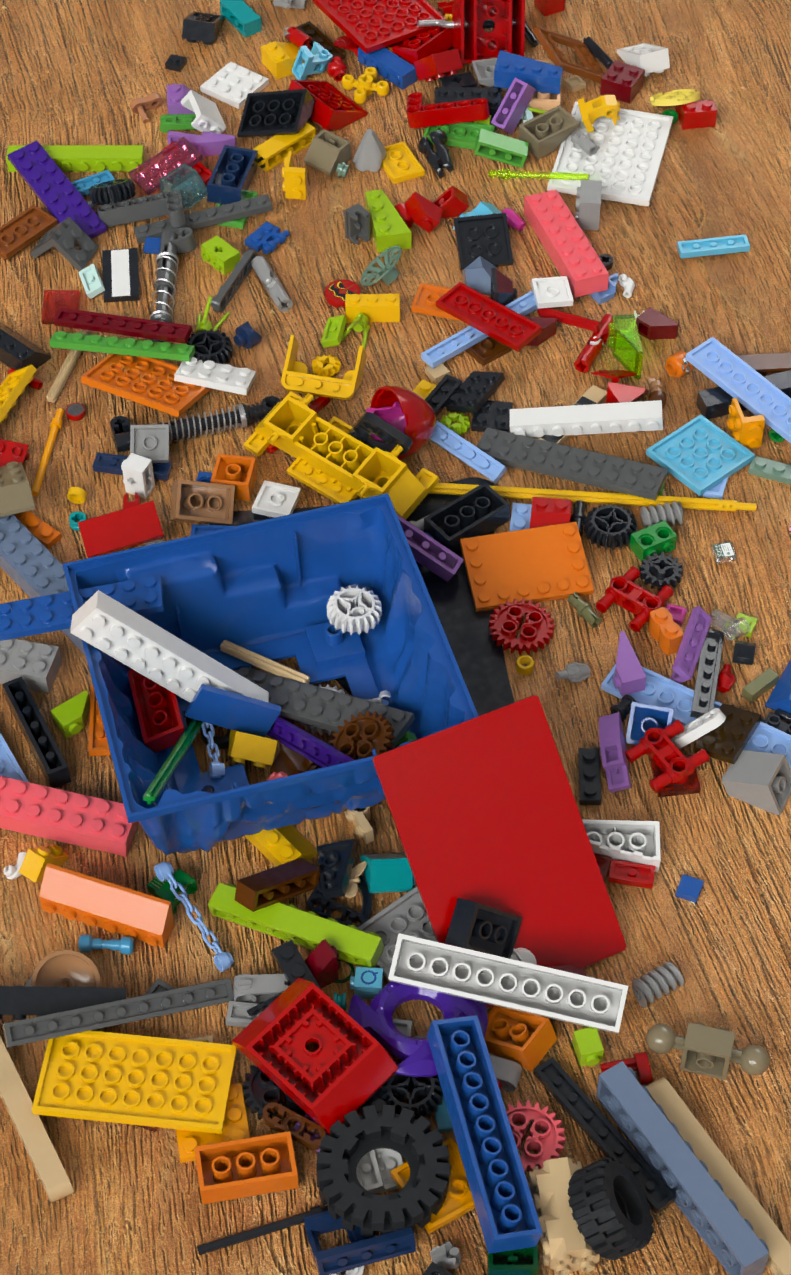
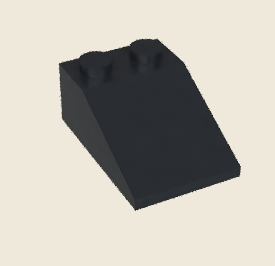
M192 12L183 19L182 38L187 39V42H196L197 40L202 41V44L211 45L218 38L225 16Z
M458 898L445 943L510 959L522 918L476 902Z

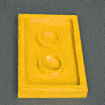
M405 141L384 146L386 157L383 158L381 166L393 184L425 175V170Z

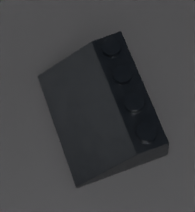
M307 89L248 93L237 136L239 138L298 134L312 115L315 100Z

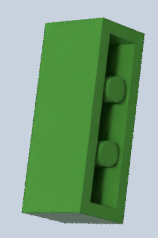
M480 128L475 142L474 154L522 168L527 158L529 142Z

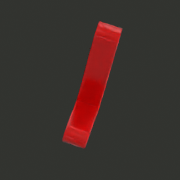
M420 92L411 93L407 98L406 112L410 128L480 121L490 117L488 100L486 98L424 105L423 95Z

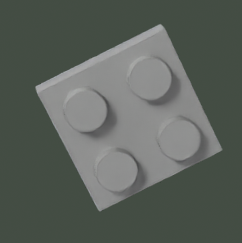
M169 424L131 425L130 454L134 453L151 459L152 463H169Z

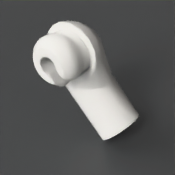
M26 852L18 854L15 866L9 865L4 868L3 873L7 879L15 880L22 875L19 873Z

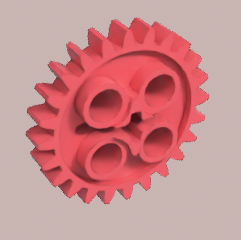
M527 1100L526 1106H522L520 1101H517V1107L515 1108L510 1103L508 1104V1111L506 1113L518 1153L522 1148V1140L526 1137L529 1122L534 1121L530 1128V1136L526 1139L523 1154L520 1156L525 1174L526 1171H532L536 1166H538V1169L543 1168V1162L559 1158V1154H563L564 1147L562 1145H565V1137L562 1136H564L565 1130L560 1128L561 1120H555V1112L548 1115L547 1106L541 1110L539 1109V1102H537L534 1107H531L529 1100ZM521 1122L523 1125L516 1126L513 1123ZM541 1129L546 1131V1133L540 1134L536 1131ZM536 1150L539 1153L534 1155L529 1153V1151Z

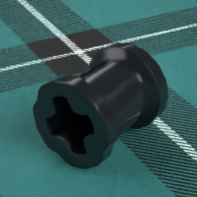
M624 695L621 702L611 706V714L618 713L619 711L623 722L630 713L632 701L636 702V700L630 695Z

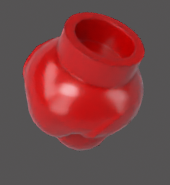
M335 56L327 66V74L336 82L342 81V77L346 75L347 66L341 57Z

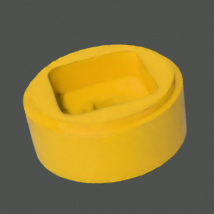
M71 487L68 490L67 498L74 504H83L86 501L87 492L80 487Z

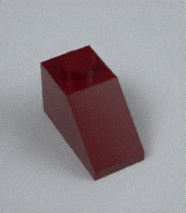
M526 317L542 326V332L526 346H538L556 334L557 318Z

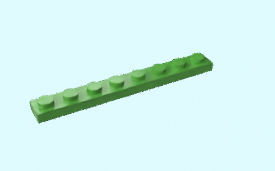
M55 331L49 340L50 347L186 362H190L195 353V346L187 344L66 333L64 331Z

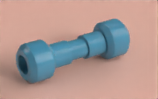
M82 934L78 942L80 952L90 953L93 949H110L120 951L121 954L131 955L134 952L135 945L132 936L103 940V938H93L91 934Z

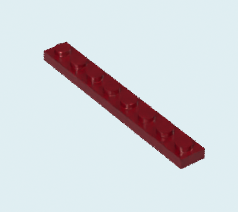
M60 308L53 320L55 326L184 344L187 343L193 331L191 325Z

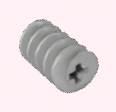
M673 501L670 505L667 502L664 503L663 507L661 504H657L655 508L653 505H650L648 509L645 506L640 509L643 527L646 525L649 527L664 520L667 524L670 522L672 527L675 526L676 520H678L680 525L683 524V509L680 501L678 504Z
M665 962L662 966L656 967L655 970L649 971L647 975L640 976V979L636 978L633 980L632 989L638 1003L645 1008L647 1006L646 999L649 1003H654V996L657 999H661V991L668 995L670 993L669 987L675 991L677 984L681 987L684 985V979L675 965Z

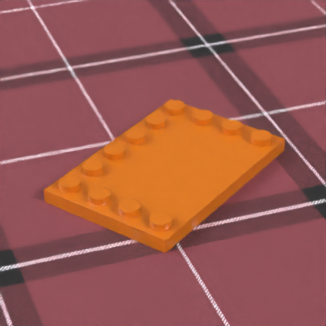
M119 354L107 355L81 376V383L165 412L173 417H180L212 389L174 381L175 373L179 368L178 365L158 358Z
M577 522L460 539L476 612L499 609V604L505 606L506 601L512 604L514 599L518 603H521L522 599L525 600V603H528L530 600H532V603L568 598L574 592H577L579 596L594 593Z

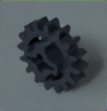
M654 552L653 557L647 555L646 560H642L640 565V579H645V585L650 583L651 589L657 586L660 591L665 585H671L675 588L676 584L681 582V577H683L682 563H678V558L672 559V554L665 556L664 552L661 555Z

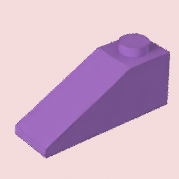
M621 631L615 676L612 677L615 689L618 688L621 696L645 690L647 677L625 632Z

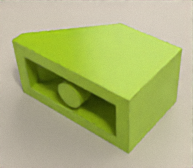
M87 690L51 710L54 725L66 739L78 734L85 728L90 709V699Z

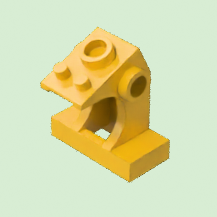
M603 95L588 102H585L584 98L577 100L582 120L588 133L595 131L593 124L601 116L611 118L614 125L617 124V120H620V116H617L618 112H620V103L616 101L615 95Z

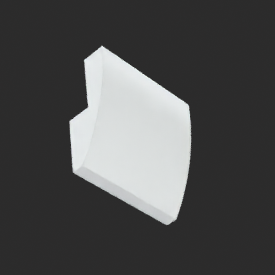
M386 1148L375 1149L366 1153L360 1159L356 1168L359 1183L373 1194L399 1189L391 1178L390 1171L404 1164L402 1156L398 1152Z

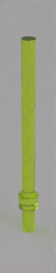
M502 169V171L489 170L488 173L489 177H501L502 179L589 180L590 178L588 173L510 171V169Z

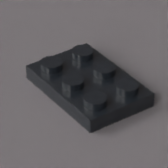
M473 371L445 404L447 411L478 413L505 380L504 374Z

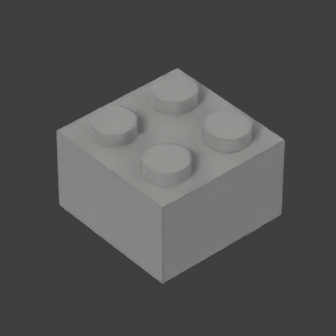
M581 180V187H577L576 197L580 198H576V211L579 212H575V220L582 230L599 231L602 181Z

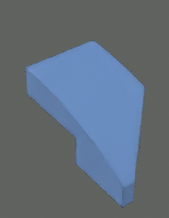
M618 273L609 276L608 290L589 294L599 305L615 296Z

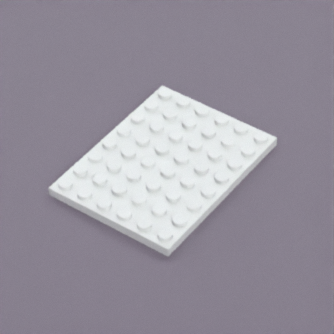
M575 102L571 116L580 123V126L561 143L548 182L547 191L557 189L560 193L577 195V187H581V180L602 181L601 199L649 207L672 127L673 116L620 108V112L617 115L620 116V120H617L616 125H614L611 118L601 116L593 124L595 131L588 133L582 120L578 102ZM578 132H583L584 137H587L597 145L598 150L596 154L589 156L578 144L572 143L571 135L578 137Z

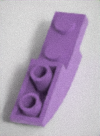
M169 131L167 134L168 145L174 141L191 156L220 155L224 145L237 147L236 136L206 131H203L202 135Z
M618 712L599 717L600 750L603 768L606 771L608 789L613 793L632 788L625 754L627 749L621 715Z

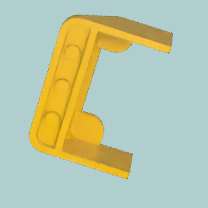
M295 335L290 336L281 378L284 389L341 400H349L354 396L362 382L367 358L363 346H359L355 370L346 372L343 379L308 374L307 366L303 362L296 361L299 343Z

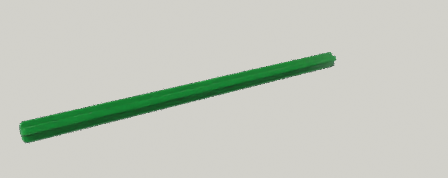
M192 719L144 793L143 801H147L148 805H152L157 800L201 730L203 721Z

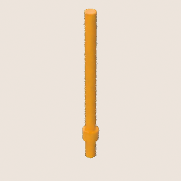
M62 408L57 409L55 418L52 419L50 424L49 437L31 490L32 496L35 497L39 494L57 433L61 430L63 424L64 410Z

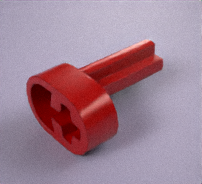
M646 1051L634 1053L633 1058L600 1064L601 1073L623 1061L628 1068L630 1067L633 1071H637L640 1084L653 1082Z

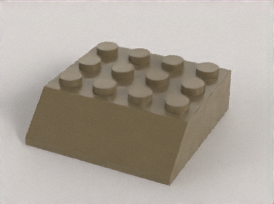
M14 461L7 463L6 466H1L0 517L35 510L29 481L22 462Z

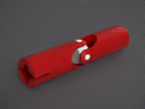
M606 314L600 321L601 328L598 332H593V335L589 338L574 362V366L579 372L586 373L589 371L618 322L613 315Z

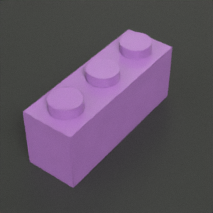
M515 77L491 123L512 135L536 89Z

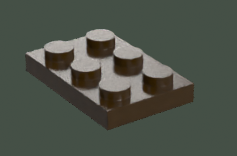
M722 703L719 709L726 716L725 721L719 727L700 737L695 745V753L700 751V749H704L711 758L735 764L762 720L761 714Z

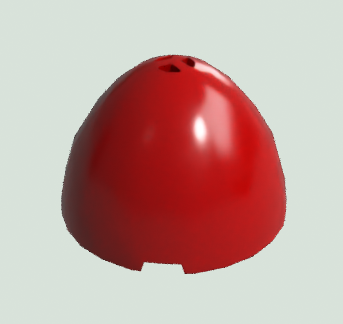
M389 385L379 387L374 393L370 408L392 407L394 402L398 401L402 413L405 414L406 426L404 427V434L409 436L413 443L407 453L397 456L399 460H403L416 454L432 437L436 428V415L427 401L409 389Z

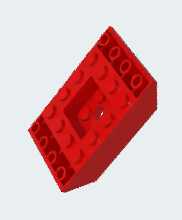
M297 978L231 1041L233 1045L329 1135L330 1127L337 1120L344 1124V1115L354 1110L357 1111L399 1069L383 1046L313 982L302 978ZM311 1042L319 1044V1048L315 1052L308 1051L306 1047Z

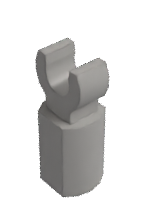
M579 131L578 137L571 135L572 143L578 144L589 156L596 154L598 150L597 145L587 137H584L583 132Z

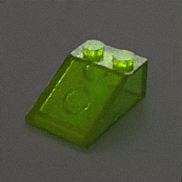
M634 314L612 316V323L608 326L610 337L607 338L608 348H611L613 356L628 371L637 374L634 376L637 380L641 379L643 349Z

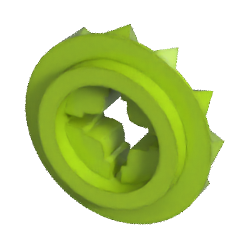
M456 411L454 414L448 412L447 415H443L440 421L441 424L458 435L466 433L470 428L469 417L464 416V413L457 414Z

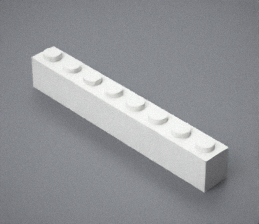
M662 400L510 409V433L539 438L544 435L568 436L663 430Z

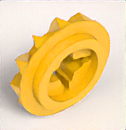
M323 354L322 357L316 356V359L312 360L311 368L318 376L331 377L340 371L341 361L338 360V357H333L332 354L328 356Z

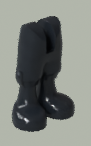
M437 130L429 133L436 147V152L433 150L432 142L427 137H423L419 141L418 149L420 153L427 154L428 163L432 166L438 177L442 178L446 175L443 168L446 167L448 172H452L454 166L449 149L443 145L447 141V135L444 131Z

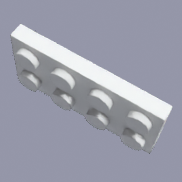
M192 357L190 362L182 361L175 373L174 381L247 395L256 378V371L248 368L233 367L230 364H219L210 360L203 363L202 360L197 361L195 357Z

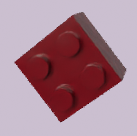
M615 60L601 78L600 95H615L616 100L630 104L644 86L645 69Z

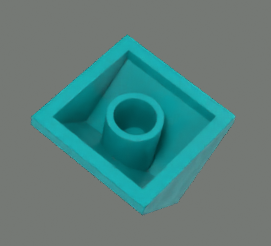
M361 854V862H367L364 874L369 893L407 892L413 889V873L406 854Z

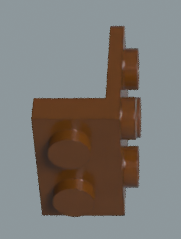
M283 745L270 767V774L273 772H285L288 776L318 769L319 765Z

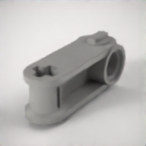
M240 974L233 979L234 1001L260 1004L285 991L290 984L284 974Z

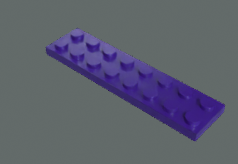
M37 140L7 155L8 160L54 218L58 219V223L70 217L91 239L107 231L106 225Z

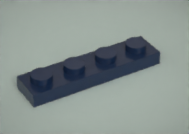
M97 452L93 463V471L123 475L121 465L128 456ZM172 462L152 463L154 479L168 481Z

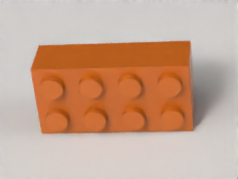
M290 1131L194 1147L202 1205L299 1188Z

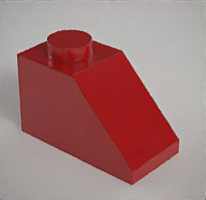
M453 185L432 202L443 209L441 218L457 217L469 207L467 195Z
M414 191L405 201V205L415 224L430 233L439 224L443 209Z

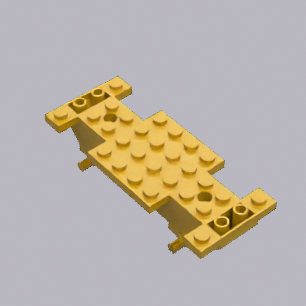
M290 391L255 427V432L243 444L246 450L258 457L270 444L293 456L296 460L286 470L288 475L337 504L354 501L358 496L360 498H368L388 493L396 514L405 520L439 482V477L425 468H422L414 476L407 468V464L397 458L403 451V448L398 444L391 452L383 451L377 447L373 449L348 434L352 428L351 425L335 416L329 422L318 417L317 412L307 406L314 399L309 393L302 398Z

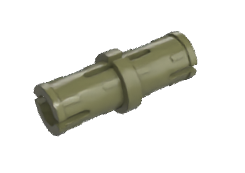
M577 592L568 597L567 601L577 610V614L583 617L592 628H595L596 625L598 626L602 622V618L592 610L591 604L586 603Z

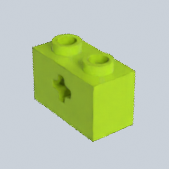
M218 235L201 244L202 259L223 275L233 271L236 263L240 261V252Z

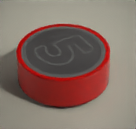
M72 403L67 406L66 414L68 419L72 421L83 419L85 417L84 406L80 403Z

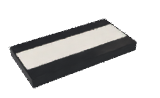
M138 249L102 250L103 285L105 291H103L104 303L140 300Z

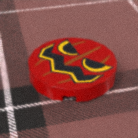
M344 279L331 282L325 289L326 301L329 305L339 308V306H344L345 308V294H360V287L356 283Z

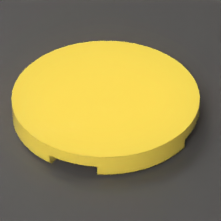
M677 89L665 92L664 95H662V92H659L650 97V103L654 106L687 104L699 100L700 92H695L694 89Z

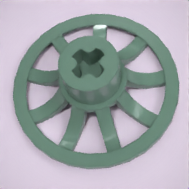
M395 245L379 254L363 272L360 283L363 286H370L380 279L386 285L392 283L399 275V271L394 266L402 254L401 247ZM382 256H384L385 264L380 259ZM377 262L381 268L373 267V265Z

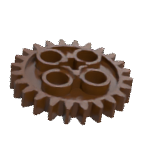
M367 711L365 716L362 712H359L357 718L351 715L350 722L344 720L345 725L343 727L338 726L339 733H333L332 735L335 739L329 741L333 748L354 760L372 757L373 749H375L377 755L389 751L388 748L394 747L391 741L396 739V737L392 734L395 732L391 727L392 724L382 714L379 715L376 711L371 714L370 711Z

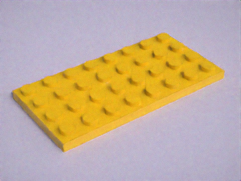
M86 1031L48 1039L32 1113L35 1115L222 1134L237 1047L229 1044L101 1031Z

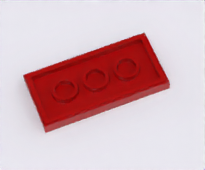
M154 501L78 522L88 558L113 553L164 538Z

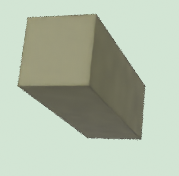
M771 668L767 669L743 687L742 697L750 703L754 702L777 684L779 674Z

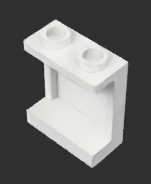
M190 90L181 100L182 106L195 112L196 118L191 123L193 128L201 132L206 131L220 134L226 129L216 103L193 90Z

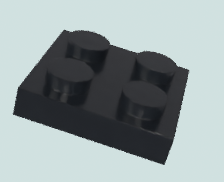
M487 400L478 413H473L471 431L485 432L488 427L509 432L510 409H513V403Z

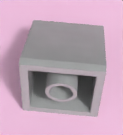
M743 750L735 764H730L728 770L723 775L722 784L729 796L780 816L791 796V769L784 754Z

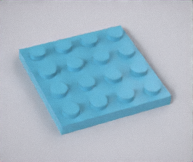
M701 414L646 449V455L662 468H667L671 475L699 496L755 459L754 453Z

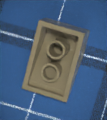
M559 105L520 124L519 140L529 142L528 150L539 159L552 153L580 126V123Z

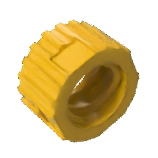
M528 655L519 656L516 660V671L522 675L531 674L535 663L532 657Z

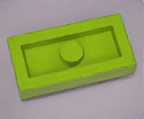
M345 315L329 317L327 319L321 340L323 348L340 345L347 322Z

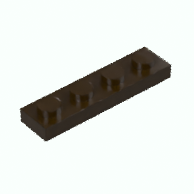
M310 21L296 27L312 38L310 41L312 47L313 42H316L333 55L332 59L335 56L341 57L342 60L345 59V53L334 46V43Z

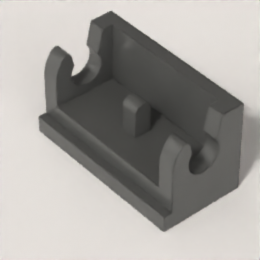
M359 203L344 210L345 238H349L356 245H359L357 238H362L365 242L370 241V213Z

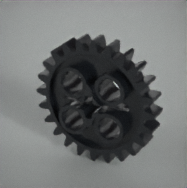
M250 1066L251 1073L245 1074L246 1081L243 1082V1097L246 1098V1106H251V1114L258 1112L257 1117L260 1120L263 1118V1108L268 1104L267 1100L275 1099L276 1103L281 1104L280 1090L272 1080L269 1082L263 1081L269 1077L258 1067ZM284 1092L286 1106L284 1107L304 1116L306 1112ZM277 1111L274 1113L269 1112V1118L278 1117Z

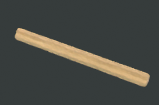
M81 329L79 333L91 335L92 331ZM70 349L46 395L48 402H56L82 352L81 350Z

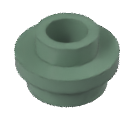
M345 161L337 166L336 173H338L337 177L345 178L348 172L349 165Z

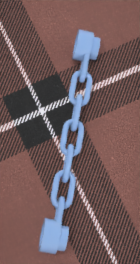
M204 722L202 730L209 743L207 745L208 756L213 759V762L209 763L210 778H221V776L225 775L224 763L218 761L220 752L218 745L213 740L215 735L213 724ZM209 726H210L211 731H208V734H207V733H206V729H208ZM214 747H215L216 752H214V753H213V756H212V755H211V750H213Z
M161 862L155 865L154 871L157 878L161 882L168 880L171 891L185 906L188 917L193 924L199 927L202 932V938L208 947L216 953L213 960L217 969L223 972L231 968V965L234 963L231 954L222 951L218 939L204 924L201 913L195 906H192L183 886L176 882L172 875L174 874L172 865L169 862ZM178 886L183 892L182 894H180V897L175 891V889H177ZM193 910H194V911L196 912V914L198 915V917L196 918V921L194 920L193 916L191 915V913L193 912ZM209 934L212 936V938H213L214 941H215V942H212V945L210 944V942H209L208 939L206 938V937L209 936Z

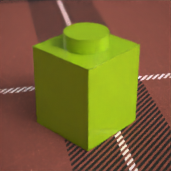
M589 1027L573 1031L572 1044L580 1067L586 1065L595 1066L603 1062L604 1049L597 1029Z

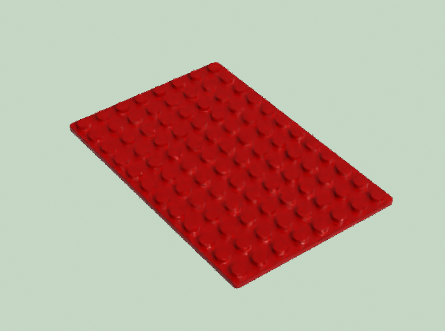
M532 695L373 757L372 762L437 942L448 944L445 943L457 899L461 898L521 917L522 922L514 949L526 948L530 950L539 966L551 968L553 966L570 965L576 968H584L626 949L622 931L538 696ZM485 1003L486 1008H489V1007H491V1006H494V1005L486 1004V1003Z

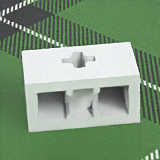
M131 453L121 465L125 491L132 495H135L136 492L141 498L146 499L155 487L152 460Z

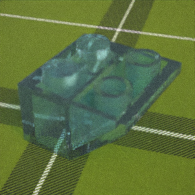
M185 163L159 179L161 193L174 190L181 192L183 205L186 210L207 196V187L198 172Z

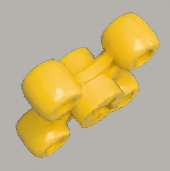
M367 67L364 74L358 77V80L354 79V76L350 74L342 77V87L345 90H351L354 87L358 88L354 91V101L357 104L365 103L367 96L372 95L373 91H377L379 96H386L389 93V83L382 80L374 83L377 80V70L374 67Z

